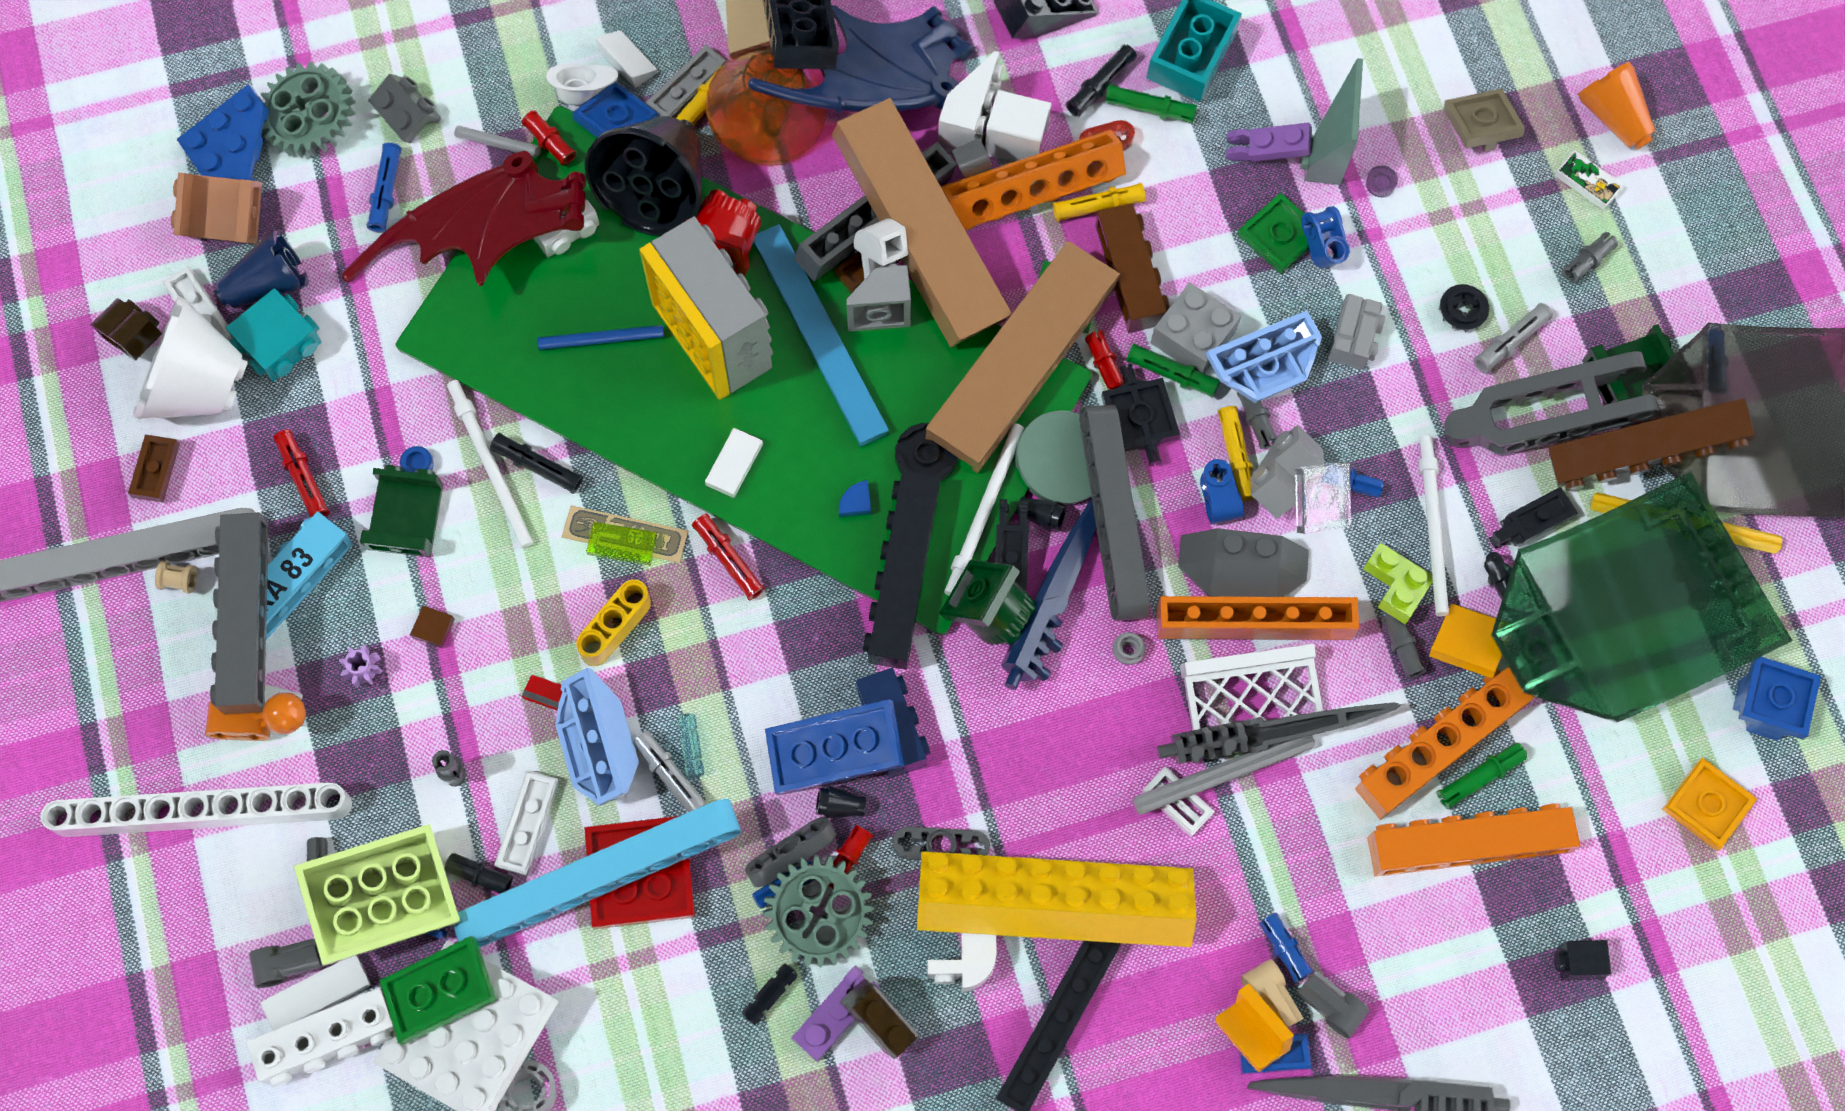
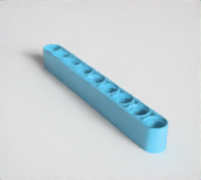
M730 799L711 802L458 912L460 922L453 924L458 942L473 936L477 939L479 948L735 838L741 833V829Z

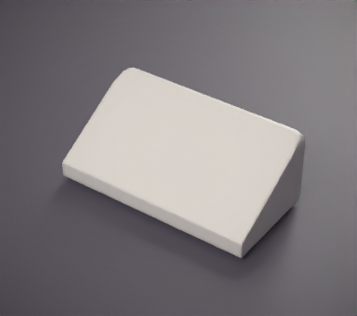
M621 30L599 36L595 39L597 49L634 89L658 73L657 68Z

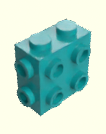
M275 288L225 327L231 336L229 342L242 355L246 353L251 359L248 362L250 367L260 377L266 374L272 382L290 373L296 363L302 358L312 355L318 345L322 343L316 333L320 328L309 315L302 317L297 312L300 309L291 296L286 294L283 297Z

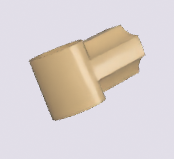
M1268 959L1240 976L1243 986L1249 983L1287 1028L1304 1019L1285 988L1286 981L1282 972L1272 959Z

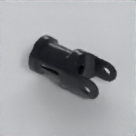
M1489 553L1484 562L1485 570L1489 575L1487 582L1491 588L1496 589L1503 601V610H1512L1529 600V594L1523 592L1515 578L1516 572L1513 567L1505 563L1499 553Z

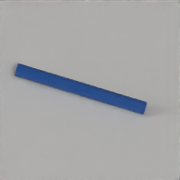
M656 325L538 337L537 342L538 349L544 350L663 338L665 335L664 326Z

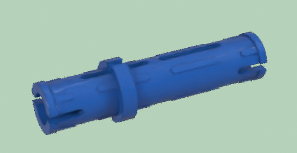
M387 142L382 145L375 188L369 197L371 208L366 226L370 231L377 233L386 231L389 209L393 208L394 205L392 194L399 158L402 152V148L395 143Z

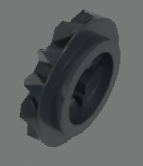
M1459 284L1450 287L1444 292L1438 310L1441 311L1443 321H1447L1452 326V330L1459 328L1467 332L1470 329H1478L1486 321L1489 315V302L1483 292L1476 287ZM1462 299L1465 307L1471 309L1466 314V317L1462 315L1461 310H1456Z

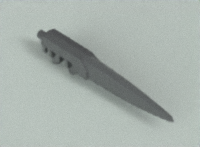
M1392 702L1346 707L1266 721L1262 717H1256L1171 735L1172 743L1156 747L1159 759L1175 756L1176 763L1181 764L1187 761L1199 762V759L1202 758L1214 759L1216 755L1221 754L1228 756L1236 751L1243 753L1269 749L1268 745L1328 732L1398 709L1401 704Z
M1317 1076L1253 1081L1247 1086V1089L1290 1098L1391 1111H1408L1413 1106L1415 1111H1510V1100L1494 1098L1492 1087L1425 1080L1367 1076Z

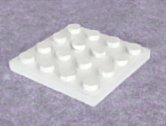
M447 940L441 950L453 945L454 943ZM485 960L484 963L496 1001L405 1045L397 1042L393 1030L391 1031L392 1039L385 1041L373 1061L376 1065L456 1111H495L559 1002L554 997Z

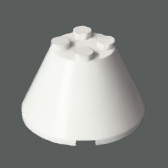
M177 297L141 389L139 399L142 400L135 407L132 416L137 419L220 414L222 410L228 411L233 404L237 392L231 389L234 381L238 382L242 378L248 361L242 359V354L184 298Z

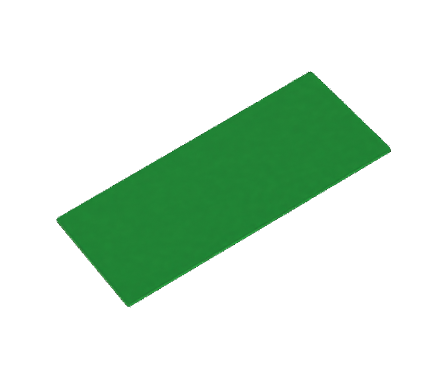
M557 106L546 122L550 127H555L559 130L560 137L576 151V157L570 164L562 166L547 149L541 148L539 157H532L538 166V174L549 180H562L571 172L576 171L586 176V154L597 137L573 120V111L563 106ZM535 137L531 144L538 145V139ZM702 176V202L710 194V191L719 189L725 192L728 197H733L739 201L740 199H747ZM586 179V187L583 191L586 194V200L595 209L600 224L592 235L587 238L579 237L571 243L567 251L559 255L554 253L550 257L545 255L533 238L512 248L497 261L483 286H479L476 283L473 267L468 255L462 250H458L396 341L398 351L453 380H458L459 383L878 602L880 591L874 590L877 571H884L885 560H880L883 540L889 541L891 530H886L889 510L895 511L897 500L891 499L894 481H900L902 475L895 462V446L900 435L910 426L931 422L1002 326L996 324L950 348L916 285L909 280L911 298L910 327L848 332L846 299L851 293L834 275L833 269L815 282L807 275L889 429L888 435L860 447L757 249L752 244L748 254L750 267L744 277L751 288L749 293L754 300L760 298L768 311L766 319L770 325L768 333L772 340L769 343L773 351V355H771L772 368L719 400L652 305L639 249L648 243L652 244V241L660 236L643 234L620 223L623 219L609 207L605 210L600 205ZM753 202L757 206L756 213H758L762 220L758 233L780 224L795 254L799 244L814 233ZM855 253L851 254L849 257H847V258H846L845 260H843L841 263H843L844 261H846L848 258H850V257H851L852 255H854ZM656 325L664 326L665 337L544 350L538 349V337ZM1063 358L1015 424H1020L1026 428L1035 418L1051 411L1072 412L1091 379V371ZM733 428L754 436L763 442L735 498L705 485V480ZM1009 432L978 473L972 470L973 467L957 458V464L952 474L943 482H940L938 502L916 623L939 635H945L953 621L945 620L939 614L949 597L944 591L952 574L951 565L955 556L961 552ZM1015 454L971 560L987 562L995 549L1000 499H1007L1009 504L1008 525L1016 512L1020 498L1024 497L1029 489L1022 479L1019 469L1016 467ZM868 480L871 514L839 517V504L844 493L854 484Z

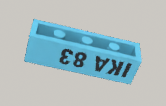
M318 511L313 517H308L302 522L299 532L290 541H286L279 547L276 553L277 556L268 564L266 640L354 545L344 531Z

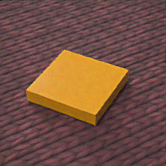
M1451 603L1449 615L1444 618L1429 657L1493 679L1514 625Z
M1702 757L1696 762L1662 810L1714 850L1719 851L1757 801V798Z

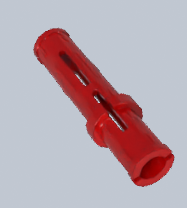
M285 429L277 432L272 438L283 458L282 466L284 470L289 471L309 513V517H313L317 511L325 517L328 516L330 510L326 506L317 483L307 465L308 458L304 452L300 451L293 437L292 430ZM290 452L293 453L300 469H296L289 454ZM303 480H306L308 487L313 495V498H310L303 484Z
M708 513L698 517L692 523V527L707 544L709 554L717 557L749 601L761 595L765 587L758 581L730 544V537L727 534H722ZM711 535L715 537V539L718 541V543L725 550L726 553H724L721 550V548L718 546L716 541L711 537ZM731 561H733V562L735 563V565L738 567V569L741 571V573L745 576L746 579H744V578L741 576V574L738 572V570L735 568V566L731 563Z

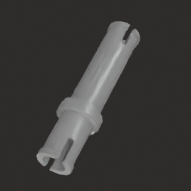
M1539 303L1503 335H1497L1493 338L1491 345L1474 358L1473 361L1477 369L1483 373H1488L1502 359L1510 358L1514 354L1516 347L1553 317L1551 309L1546 304ZM1529 323H1531V324H1530L1525 330H1523L1520 334L1518 333V332H1520L1524 327H1526ZM1504 344H1506L1499 352L1496 353V351H1498Z
M649 731L643 732L633 741L634 747L637 748L649 763L648 769L652 774L657 773L688 812L707 805L690 781L674 764L671 753L665 752ZM652 753H655V755L659 758V760L661 761V763L667 768V770H668L669 772H667V771L664 769V767L661 765V763L657 760V758H656ZM673 779H676V781L680 784V786H681V787L685 790V792L689 795L690 799L686 796V794L681 790V788L677 785V783H676Z

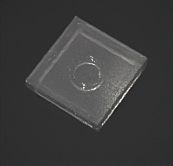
M1336 462L1295 469L1297 533L1308 534L1351 526L1350 462Z

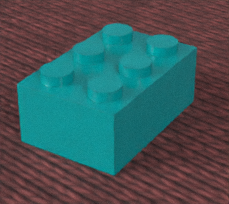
M1182 0L1150 59L1146 79L1201 102L1237 34L1242 13L1213 0Z

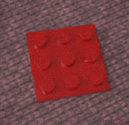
M679 816L584 827L586 857ZM690 857L590 900L593 930L695 918Z

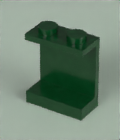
M1659 324L1652 326L1644 337L1605 350L1603 344L1590 348L1582 360L1583 363L1633 351H1639L1643 354L1647 367L1646 371L1643 372L1641 370L1635 374L1620 377L1617 379V382L1596 386L1604 405L1644 395L1659 397L1676 391L1687 377L1684 365L1680 360H1677L1671 349L1670 339L1667 334L1662 332Z
M385 465L384 469L373 468L372 474L378 480L370 529L369 531L362 530L360 543L370 551L431 558L444 483L438 475H435L434 471L428 469H416V473L406 472L403 468L394 465Z

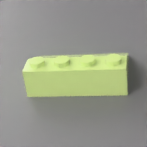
M430 824L294 866L323 966L460 922Z

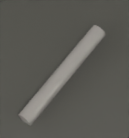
M459 125L456 126L454 135L457 138L515 153L524 150L535 158H538L541 152V148L538 145Z

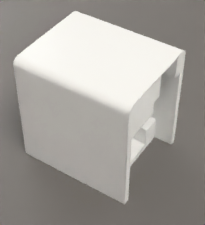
M998 90L986 128L985 150L988 156L1015 162L1039 154L1044 131L1048 132L1051 103Z

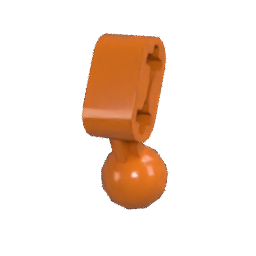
M279 692L265 702L262 712L224 715L209 701L205 736L219 740L266 741L270 738V730L276 734H291L298 730L305 721V705L293 693Z

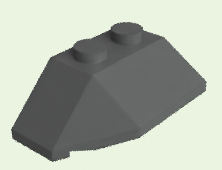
M1216 528L1181 535L1178 568L1183 573H1186L1193 583L1207 596L1286 597L1307 581L1309 550L1280 535Z

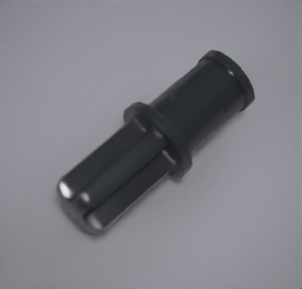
M451 853L445 863L446 872L470 881L473 887L479 885L499 894L508 891L513 881V876L487 867V863L484 861L478 863L456 853Z

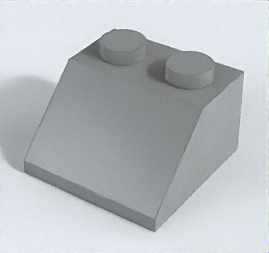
M887 264L880 268H875L846 299L848 332L910 327L911 298L907 265Z

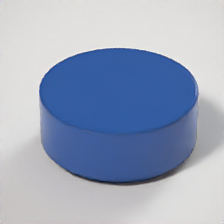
M413 446L406 449L401 455L400 466L406 472L416 473V469L432 471L434 461L427 449Z

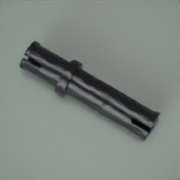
M1123 44L1093 77L1086 79L1081 84V89L1066 102L1067 110L1072 115L1080 117L1091 103L1098 101L1103 96V92L1109 84L1137 58L1135 50L1131 46Z
M499 432L490 444L492 452H496L513 461L514 466L518 468L524 467L570 491L572 494L577 492L582 483V475H578L532 450V446L526 443L521 445Z

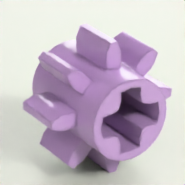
M364 644L360 650H353L349 647V653L345 659H339L341 665L346 667L340 675L344 680L352 677V684L356 688L360 686L361 682H368L370 685H373L372 679L375 674L382 673L380 667L374 664L381 659L377 652L369 655V649Z

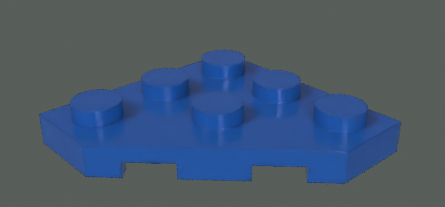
M247 84L176 140L202 176L255 181L252 175L255 162H259L263 143L261 132L263 123L267 122L269 109L254 88Z

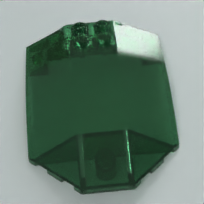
M1691 471L1591 520L1534 544L1518 548L1491 633V637L1524 694L1616 723L1700 687L1793 641Z

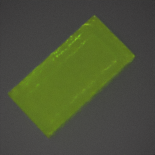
M593 522L586 553L590 556L651 566L657 533Z

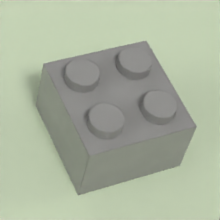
M1189 282L1154 327L1150 344L1187 367L1191 364L1195 366V370L1205 373L1211 365L1205 353L1229 342L1237 330L1241 315Z

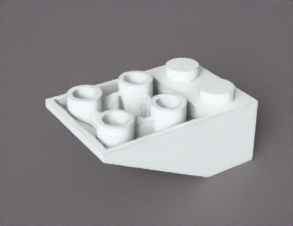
M994 51L947 94L939 118L938 143L948 154L953 155L952 150L979 137L982 143L984 142L985 132L983 131L985 124H988L993 99L996 98L997 91L1001 88L1000 78L1003 65L998 64L999 52Z

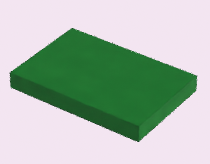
M469 936L379 980L397 1042L401 1045H405L496 1001L477 939L473 936Z

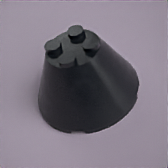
M662 116L611 129L599 135L587 151L585 174L589 187L600 205L605 210L609 207L615 214L621 217L623 220L620 223L637 232L652 236H662L684 223L687 219H691L694 216L697 217L702 203L701 144L694 133L695 128L693 124L688 120H678Z

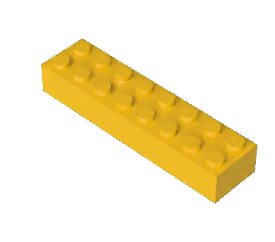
M921 852L917 930L1192 948L1197 920L1193 868Z

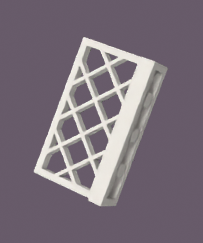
M1314 644L1183 663L1180 666V671L1185 683L1192 730L1200 729L1199 720L1206 711L1220 720V725L1231 723L1228 720L1238 706L1253 716V718L1262 717L1260 715L1270 701L1286 712L1283 717L1298 715L1293 710L1302 697L1313 704L1314 712L1323 711L1314 657H1316ZM1307 666L1309 681L1303 689L1287 679L1294 668ZM1288 669L1284 675L1278 672V670ZM1264 672H1270L1280 680L1271 694L1255 684ZM1256 674V675L1253 677L1252 680H1250V679H1248L1246 676H1244V675ZM1230 677H1238L1248 684L1238 699L1223 689ZM1223 679L1220 685L1215 683L1213 680ZM1205 681L1216 689L1206 704L1195 696L1193 683ZM1283 683L1299 693L1289 708L1274 698ZM1309 687H1310V689H1311V695H1312V696H1310L1308 693H1306V691L1309 689ZM1251 688L1267 698L1257 713L1242 702ZM1219 692L1235 703L1225 718L1209 707ZM1196 704H1198L1200 707H1202V710L1200 711L1199 714H1198V711H1197V705H1196Z

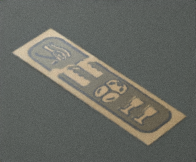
M571 505L561 538L680 563L688 530Z

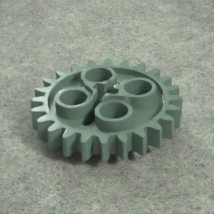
M309 61L305 69L299 62L294 72L289 67H286V76L282 77L277 73L275 76L278 82L276 84L267 83V86L271 89L270 93L260 94L266 100L264 104L269 109L267 122L263 123L262 132L266 135L265 138L278 151L284 150L289 156H292L295 152L300 158H303L307 150L312 157H315L316 148H320L326 153L327 143L330 142L336 146L337 141L335 137L337 135L346 136L342 130L343 126H352L347 116L355 115V111L350 107L356 103L350 95L353 90L348 86L347 81L341 74L339 75L332 67L328 69L324 63L316 67L312 61Z
M814 854L813 862L809 865L804 857H800L801 867L797 869L789 862L787 865L790 874L786 876L778 871L776 874L781 881L780 885L769 883V888L775 894L774 896L764 897V902L772 905V908L764 910L763 916L773 919L765 925V929L776 930V933L770 938L771 942L776 943L782 940L783 943L779 949L780 953L783 954L791 949V961H796L802 955L804 956L805 966L810 964L812 958H816L819 967H822L826 957H829L832 964L836 965V954L841 953L843 957L848 959L849 954L846 948L851 946L859 950L860 946L855 939L857 936L867 938L868 934L862 929V926L873 924V921L866 917L865 913L873 911L874 907L870 904H864V901L869 899L872 894L870 891H860L866 884L864 878L857 881L853 880L857 874L855 868L847 873L844 872L846 866L844 860L840 861L836 867L833 866V858L830 855L824 864L820 863L817 854ZM809 879H815L820 882V890L814 896H807L802 892V885ZM833 883L834 888L823 904L826 914L824 916L819 914L816 917L809 936L803 938L802 934L813 918L811 906L818 907L827 886ZM838 895H846L850 898V906L845 911L839 912L832 908V902ZM800 910L804 913L805 918L802 924L790 926L786 923V916L790 911ZM825 925L831 926L835 931L834 937L828 942H822L816 938L817 930Z

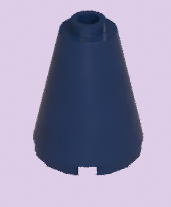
M273 231L217 281L218 288L215 289V292L222 304L225 306L229 304L232 308H237L258 302L274 288L282 295L303 289L309 282L306 272L300 275L298 265L302 263L292 246L282 235L277 237V232Z

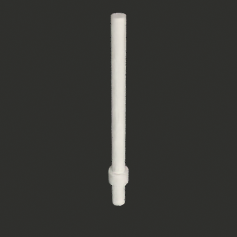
M453 380L447 384V387L455 402L454 410L459 420H463L521 548H528L534 542L476 420L474 405L471 400L466 398L459 381Z
M1020 424L1012 425L961 552L953 560L951 565L952 574L944 591L948 596L969 560L973 557L1015 454L1018 440L1025 429Z
M1426 435L1420 437L1422 459L1419 460V472L1424 480L1436 616L1449 615L1436 479V475L1439 473L1438 459L1434 457L1433 437Z

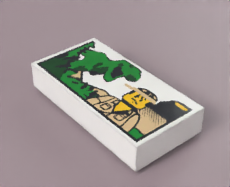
M1575 150L1554 175L1603 211L1624 186Z

